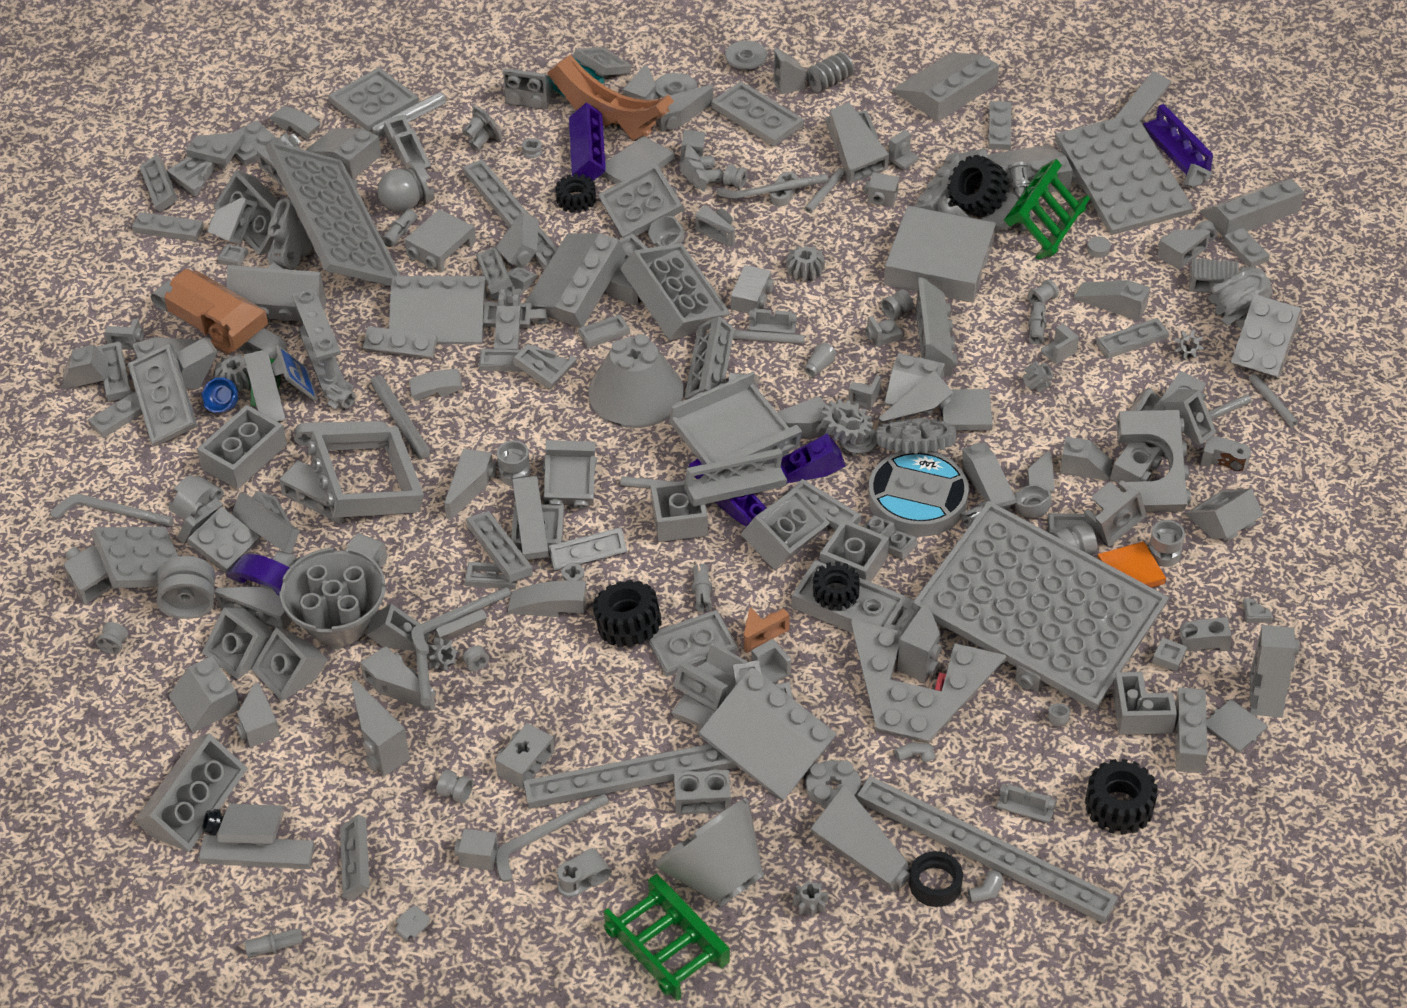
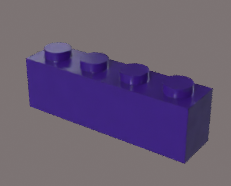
M586 102L569 117L571 171L573 177L574 174H578V177H581V174H583L585 178L589 176L591 181H595L606 171L603 116L600 111Z

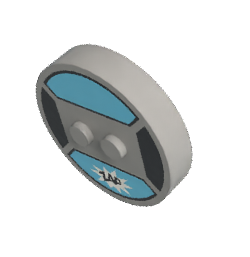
M902 451L885 458L875 467L869 480L868 502L873 515L894 522L896 530L915 537L933 536L951 529L961 520V513L966 511L969 486L962 469L949 458L928 451V453L920 451L917 454L904 453Z

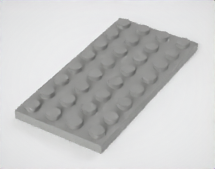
M269 141L265 149L325 271L363 279L367 282L372 281L385 286H392L393 276L401 275L342 160Z

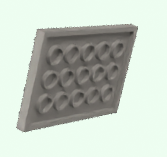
M1136 113L1056 133V143L1067 157L1072 170L1074 169L1079 178L1081 186L1090 197L1091 203L1111 235L1192 214L1193 207Z

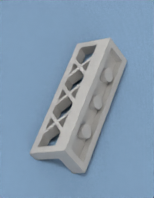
M720 316L698 325L685 400L694 397L700 392L711 390L719 384H725L735 328Z
M779 448L687 468L684 490L692 506H698L785 487L787 479L781 469L783 453ZM774 459L773 463L763 465L767 460ZM751 464L746 469L740 470L744 465ZM728 469L723 474L716 475L721 470ZM705 474L700 479L693 480L694 476Z

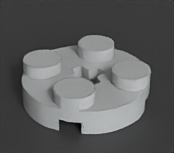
M829 760L815 763L811 766L806 780V791L813 803L815 801L821 805V808L826 809L843 786H846L857 798V794L861 790V779L851 762L847 760ZM831 781L839 783L837 789H832L831 786H826V784H829Z

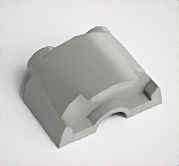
M189 475L175 487L174 490L178 492L174 501H169V511L184 520L189 516L194 518L200 508L214 498L220 500L224 492L220 487L201 476L194 477Z

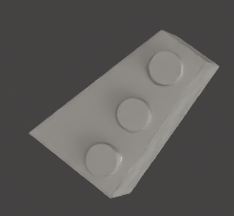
M1270 625L1261 626L1250 670V713L1252 715L1283 718L1291 672L1294 671L1295 666L1294 655H1298L1299 639H1295V628Z

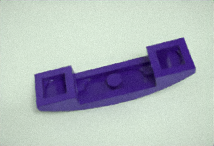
M245 554L226 573V576L241 583L250 580L270 587L280 596L283 584L282 579L290 567L265 556Z

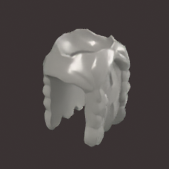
M1241 267L1238 274L1212 286L1211 291L1213 294L1208 297V301L1211 304H1217L1215 312L1218 315H1224L1221 321L1228 326L1248 313L1254 294L1271 298L1273 290L1270 279L1260 268Z

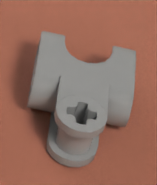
M284 198L278 201L268 227L269 236L274 238L268 252V263L271 265L274 262L281 268L295 269L300 262V257L307 256L312 251L313 245L307 236L300 220L297 222V212L291 200Z

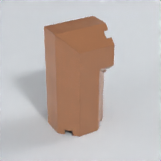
M184 269L171 280L170 286L173 288L170 293L166 292L164 297L167 311L201 330L205 336L209 334L212 337L210 341L214 347L226 355L236 351L268 325L264 309L199 271Z

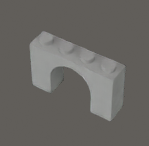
M1179 410L1120 411L1116 418L1118 443H1151L1165 453L1169 462L1168 474L1159 480L1125 483L1130 487L1134 485L1140 491L1146 512H1183L1187 504H1190L1191 492L1190 489H1186L1189 470L1188 465H1184L1183 456H1186L1187 448L1186 442H1182L1181 433H1184V419L1180 418Z

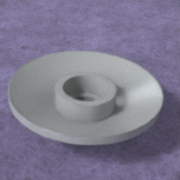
M738 41L726 49L725 58L733 67L754 69L765 63L767 60V50L763 45L755 41Z
M668 73L655 81L656 93L660 97L697 88L696 81L682 73Z

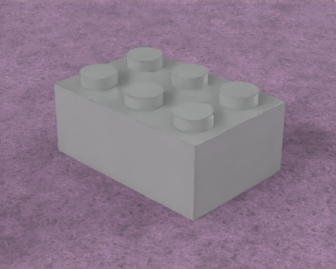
M1254 294L1231 363L1280 379L1303 312L1302 309Z
M246 405L199 446L197 452L201 469L239 489L287 445L282 424Z

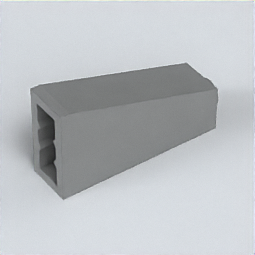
M850 102L831 109L830 127L848 183L852 184L872 176L873 172L880 173L887 170L889 153Z
M843 786L811 827V831L816 839L895 892L898 887H903L910 877L908 863L846 786Z

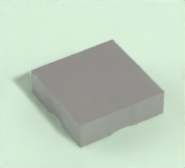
M907 206L885 264L884 285L917 291L918 278L923 277L945 293V297L974 303L981 283L982 270L988 262L994 244L996 223Z

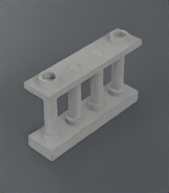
M314 288L292 294V298L304 325L298 328L300 337L323 395L326 396V390L331 383L338 382V380L344 382L345 380L335 356L341 354V351Z

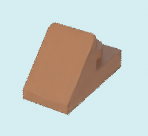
M750 607L744 631V651L748 653L767 641L789 631V613L783 608L776 613L769 614L762 620L753 608Z

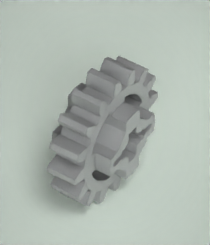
M840 399L837 400L836 404L833 401H829V404L824 406L819 421L822 422L820 427L827 429L825 434H832L834 441L839 439L842 441V444L849 441L852 445H855L856 440L859 443H863L864 439H868L873 423L870 422L872 417L865 415L866 409L860 410L858 408L859 404L852 405L850 400L843 403Z

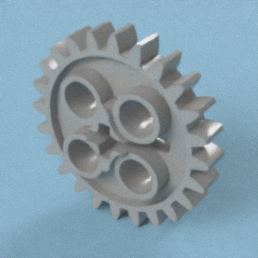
M918 417L913 420L905 418L903 421L896 419V422L888 421V424H882V427H878V430H876V441L878 445H881V448L887 447V450L895 449V452L903 451L904 453L915 454L920 451L928 453L929 450L937 452V449L945 450V447H951V444H955L956 429L955 426H951V423H945V421L937 422V419L929 420L928 418Z

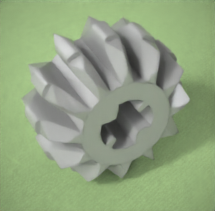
M807 245L805 247L797 246L795 250H790L786 259V266L789 276H794L795 281L802 278L805 283L808 278L814 281L815 277H821L825 267V260L822 251L816 250L815 246L811 248L807 247Z
M240 353L237 356L230 354L229 358L221 357V362L216 363L215 378L224 377L233 381L239 392L242 387L249 389L251 382L245 359Z

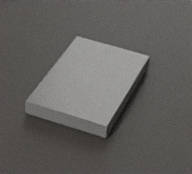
M642 136L605 162L606 171L601 176L615 184H619L656 163L661 169L675 159V154L673 151Z
M717 610L660 629L657 634H653V638L646 640L666 677L677 674L679 664L684 661L695 667L706 662L712 643L723 647L731 653L738 652V646Z

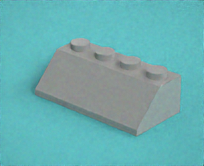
M235 170L213 207L218 210L242 197L256 202V208L243 238L259 255H263L270 251L274 240L268 234V227L279 200L255 176Z
M1292 179L1268 184L1201 209L1200 213L1208 221H1211L1216 230L1224 237V235L1241 228L1250 231L1300 212L1305 192Z
M228 265L227 288L264 309L267 319L302 321L292 294L314 288L323 310H325L327 300L321 272Z
M923 277L918 278L916 317L921 358L945 363L944 377L952 376L953 367H957V354L952 353V350H955V338L950 336L953 332L952 320H948L951 314L950 303H946L945 293Z
M210 733L192 740L134 821L153 838L189 852L203 833L202 825L206 811L220 809L248 768Z

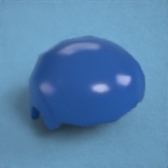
M224 377L214 378L209 381L201 393L204 402L203 406L215 414L227 413L234 409L239 398L234 382Z

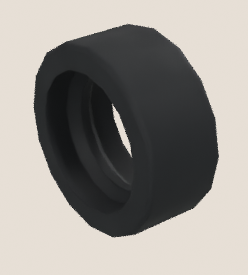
M940 851L925 852L918 856L911 865L909 879L911 893L919 902L926 906H948L956 901L961 894L964 873L961 864L948 853ZM927 869H942L952 876L953 883L945 889H931L920 881V874Z

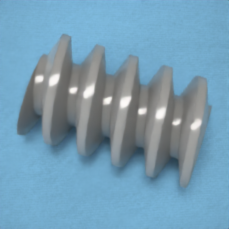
M838 52L807 69L808 84L814 92L819 93L822 89H827L828 85L833 86L835 82L839 83L842 79H846L848 75L852 76L854 74V64L848 55Z

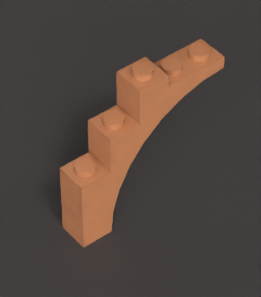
M571 54L547 72L576 111L587 102L602 113L603 125L605 127L612 123L615 126L620 124L633 141L642 136L647 137L652 132L650 128L657 123L655 120L670 111L668 107L674 102L670 95L652 100L634 99L621 95L594 79L579 65Z

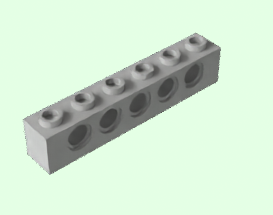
M1180 371L1153 410H1166L1163 401L1178 389L1200 390L1203 400H1205L1206 394L1203 392L1206 383ZM1129 443L1114 463L1110 479L1116 483H1119L1121 480L1124 482L1149 481L1152 475L1150 471L1152 469L1157 470L1163 459V451L1151 443Z

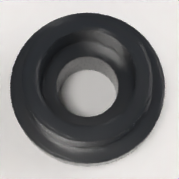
M220 809L206 811L202 825L203 832L216 836L224 818L221 815Z

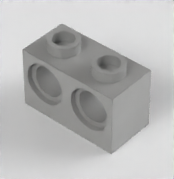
M713 769L710 771L674 773L676 815L722 813L731 807L729 770Z

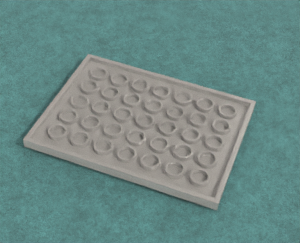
M988 501L913 601L911 609L918 612L924 603L929 605L935 622L987 651L1006 655V661L1016 667L1021 666L1041 676V681L1096 711L1114 684L1116 672H1122L1166 606L1169 597Z

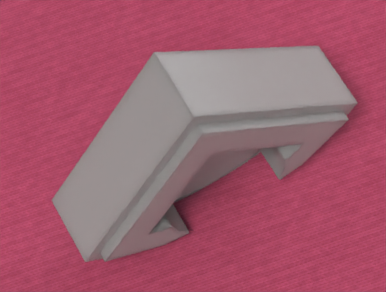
M1191 164L1183 185L1198 186L1207 181L1212 172L1196 164Z
M1243 598L1242 603L1246 623H1272L1273 615L1268 608L1265 609L1260 604H1257V601L1254 599Z

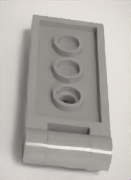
M817 560L813 562L792 594L791 608L852 633V620L899 630L904 633L918 613L911 609L915 599L859 578V598H856L854 605L850 603V608L846 609L845 606H842V610L837 611V607H833L832 611L828 610V605L825 608L821 607V602L817 603L815 597H813V577L815 571H819V567L822 565L826 568V564ZM831 583L827 585V587L831 589H842L846 587L841 583Z

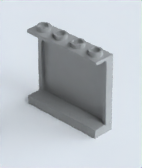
M754 372L740 375L732 381L719 384L711 390L700 392L690 399L679 401L671 406L670 424L702 465L779 448L784 454L799 447L802 430L798 425L789 428L754 385ZM751 464L744 465L740 470L746 469ZM728 469L721 470L716 475L723 474Z

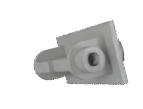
M757 308L750 310L748 331L795 334L797 314H793L792 311H775V315H771V310Z
M1008 783V785L1002 784L1000 798L996 808L1050 824L1057 800L1052 799L1051 795L1045 796L1035 792L1030 793L1025 789Z

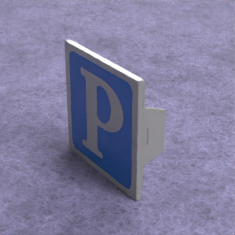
M277 344L276 352L278 357L271 364L275 376L284 373L285 379L299 389L300 395H306L311 400L314 399L316 401L317 397L307 367Z

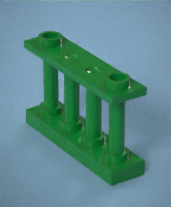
M1058 159L1041 166L1004 219L1009 227L1016 223L1023 224L1042 246L1036 255V258L1039 260L1046 256L1049 258L1059 250L1058 245L1077 217L1086 210L1085 206L1090 200L1088 195L1076 200L1058 179L1057 172L1062 166ZM1049 183L1052 184L1070 206L1067 211L1063 209L1048 191ZM1040 197L1044 199L1061 219L1057 225L1039 205L1040 201L1038 199ZM1031 210L1051 232L1048 239L1029 218Z
M656 873L648 879V896L617 918L609 908L604 910L605 923L603 927L611 938L616 937L658 981V987L664 995H671L678 1001L681 999L680 983L708 962H715L721 969L730 963V948ZM654 905L657 907L660 905L666 911L665 916L637 936H634L626 927V925ZM678 924L684 930V934L653 956L644 944L670 925ZM697 943L702 949V953L671 975L662 965V963L688 944Z

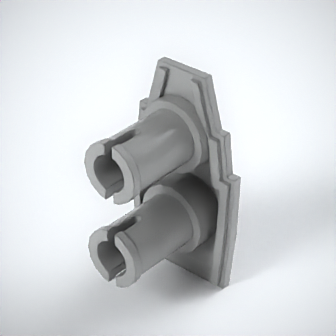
M473 105V118L462 130L463 134L471 139L468 144L473 149L476 148L479 151L489 137L502 142L500 126L489 116L487 111Z
M687 143L680 162V171L689 183L702 191L706 190L707 183H722L724 173L722 169H713V166H715L714 157L712 155L698 156L691 145Z

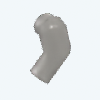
M991 870L985 875L986 879L982 887L968 889L970 903L996 898L1003 885L1002 874Z

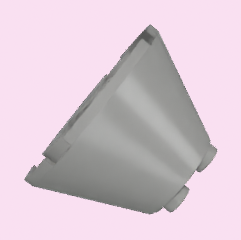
M640 334L636 337H628L612 343L610 352L589 384L588 396L593 410L605 421H612L626 428H643L659 424L668 419L671 406L683 400L684 387L680 376L657 346L649 340L648 336Z
M333 548L321 549L300 558L287 570L282 579L280 600L286 615L294 623L321 643L337 650L353 644L365 633L366 628L384 599L386 589L385 578L376 561L360 551L348 549V551H334Z
M747 798L741 799L696 830L690 839L688 838L682 843L680 842L654 863L657 869L718 903L720 907L765 875L762 871L750 804Z

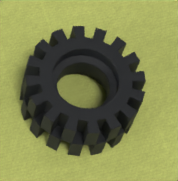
M569 174L566 175L567 179L562 177L556 183V202L560 208L563 207L564 211L570 209V213H574V210H578V213H581V209L587 211L589 207L592 208L596 202V186L589 176L585 178L583 174H581V177H578V174H574V177H571ZM573 192H581V194H570V193H573Z
M831 562L826 563V568L822 565L819 567V571H815L813 577V597H815L817 603L821 602V607L825 608L828 605V610L833 611V607H837V611H840L842 606L848 609L850 608V603L853 605L856 603V598H859L860 579L858 572L855 573V568L851 567L848 569V564L846 563L840 566V562H835V566H832ZM831 583H841L846 587L842 589H831L827 587V585Z

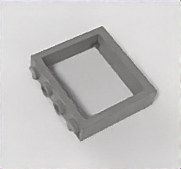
M398 426L313 430L311 440L307 442L309 446L308 455L312 456L314 472L318 473L319 486L321 490H324L326 506L329 505L333 518L420 512L424 493ZM385 448L401 491L343 494L327 450Z

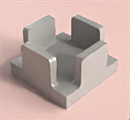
M1123 480L1118 483L1120 489L1112 482H1108L1092 496L1093 501L1103 509L1100 514L1095 516L1089 509L1084 511L1087 523L1101 536L1102 541L1108 547L1113 545L1147 516L1140 491L1134 485L1130 487Z

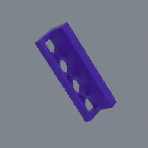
M1165 104L1158 105L1156 119L1143 124L1150 138L1186 175L1191 164H1196L1211 172L1214 154Z

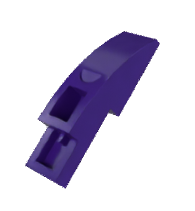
M697 458L689 464L688 468L702 465V463ZM705 474L696 475L694 477L696 479H700ZM754 494L714 502L733 519L746 527L755 516L767 508Z

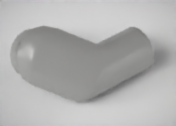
M911 742L894 749V755L898 762L919 754L923 762H928L936 757L933 752L934 747L930 743Z

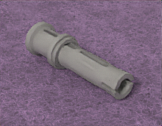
M1025 161L1014 162L1008 165V170H1011L1012 177L1010 185L1018 198H1020L1030 184L1026 171L1028 163ZM1031 210V211L1029 212V214H1030V217H1029V218L1033 221V219H1032V210ZM1020 224L1021 232L1028 231L1023 224Z

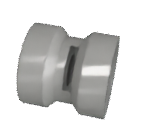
M901 289L895 292L893 297L888 296L882 299L881 307L884 314L894 320L900 317L902 312L907 313L911 311L914 303L910 294L906 290Z
M446 769L439 778L436 792L442 797L450 796L453 797L455 802L464 804L472 792L473 779L467 776L459 777L456 772Z

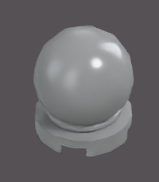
M416 160L410 161L406 164V170L402 168L393 169L382 176L378 184L377 193L380 202L388 210L401 213L406 209L414 208L419 200L424 204L434 200V190H429L426 182L430 178L421 162H416Z

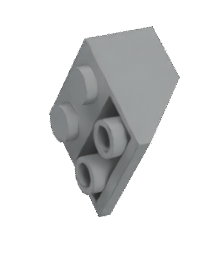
M503 69L506 104L540 109L548 108L553 96V80L549 75Z

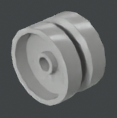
M179 556L165 561L160 566L158 572L156 604L159 609L166 615L177 619L200 618L208 614L214 604L215 571L212 565L194 556Z

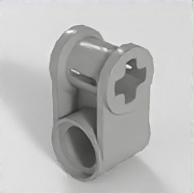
M595 848L588 849L581 855L559 866L557 870L559 879L558 891L564 897H575L593 886H598L605 882L611 876L612 870Z

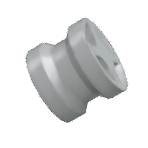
M729 164L724 172L723 184L727 186L734 185L737 189L741 190L747 180V168L741 167L739 169L735 165Z
M107 622L102 628L103 634L98 636L96 640V645L105 653L118 654L122 649V642L126 641L128 637V631L118 623Z

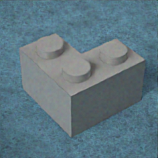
M1116 672L1112 693L1119 735L1173 734L1177 716L1173 693H1146L1143 672Z

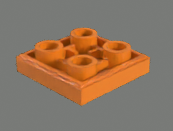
M1144 541L1097 555V559L1151 588L1163 585L1166 582L1165 575Z

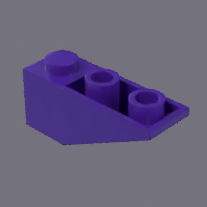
M828 434L782 457L781 469L787 479L786 484L799 482L802 479L810 480L827 477L846 467L840 448Z

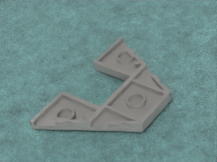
M855 620L851 621L871 710L878 732L930 743L937 736V733L952 720L956 712L962 706L964 707L976 694V691L988 681L996 669L1006 662V655L954 643L942 691L891 680L899 652V639L903 635V631Z

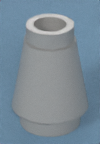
M828 343L817 345L804 367V371L808 375L815 377L835 361V356L837 355L835 349Z

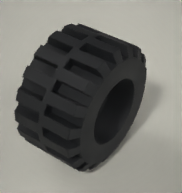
M968 156L965 161L961 160L958 162V167L953 168L952 171L954 172L948 179L950 183L947 184V189L950 190L948 196L952 199L951 202L954 205L959 206L967 213L979 217V215L985 217L987 213H995L994 209H999L1002 206L1001 202L1006 200L1007 197L1005 195L1009 192L1007 184L1010 183L1009 178L1006 177L1008 174L1003 170V167L984 156ZM983 179L981 187L974 193L977 183Z
M627 580L626 582L619 581L614 585H608L606 590H601L598 593L599 596L595 597L593 611L598 632L601 638L607 641L608 644H617V647H633L635 644H643L645 640L653 638V634L658 633L659 627L662 624V617L656 592L654 589H651L650 585L643 584L642 581L638 580L636 582L632 580Z
M1112 759L1109 764L1106 762L1101 763L1099 768H1095L1092 771V776L1089 777L1085 797L1086 812L1091 814V821L1093 823L1098 821V827L1102 830L1105 827L1109 828V833L1114 834L1115 830L1120 831V835H1126L1127 830H1130L1133 834L1138 832L1139 827L1141 829L1145 828L1147 822H1150L1152 819L1158 795V787L1155 784L1154 776L1148 775L1149 770L1145 767L1140 768L1139 763L1135 761L1128 763V759H1122L1121 762ZM1122 792L1128 794L1133 799L1119 800L1112 797L1110 793Z

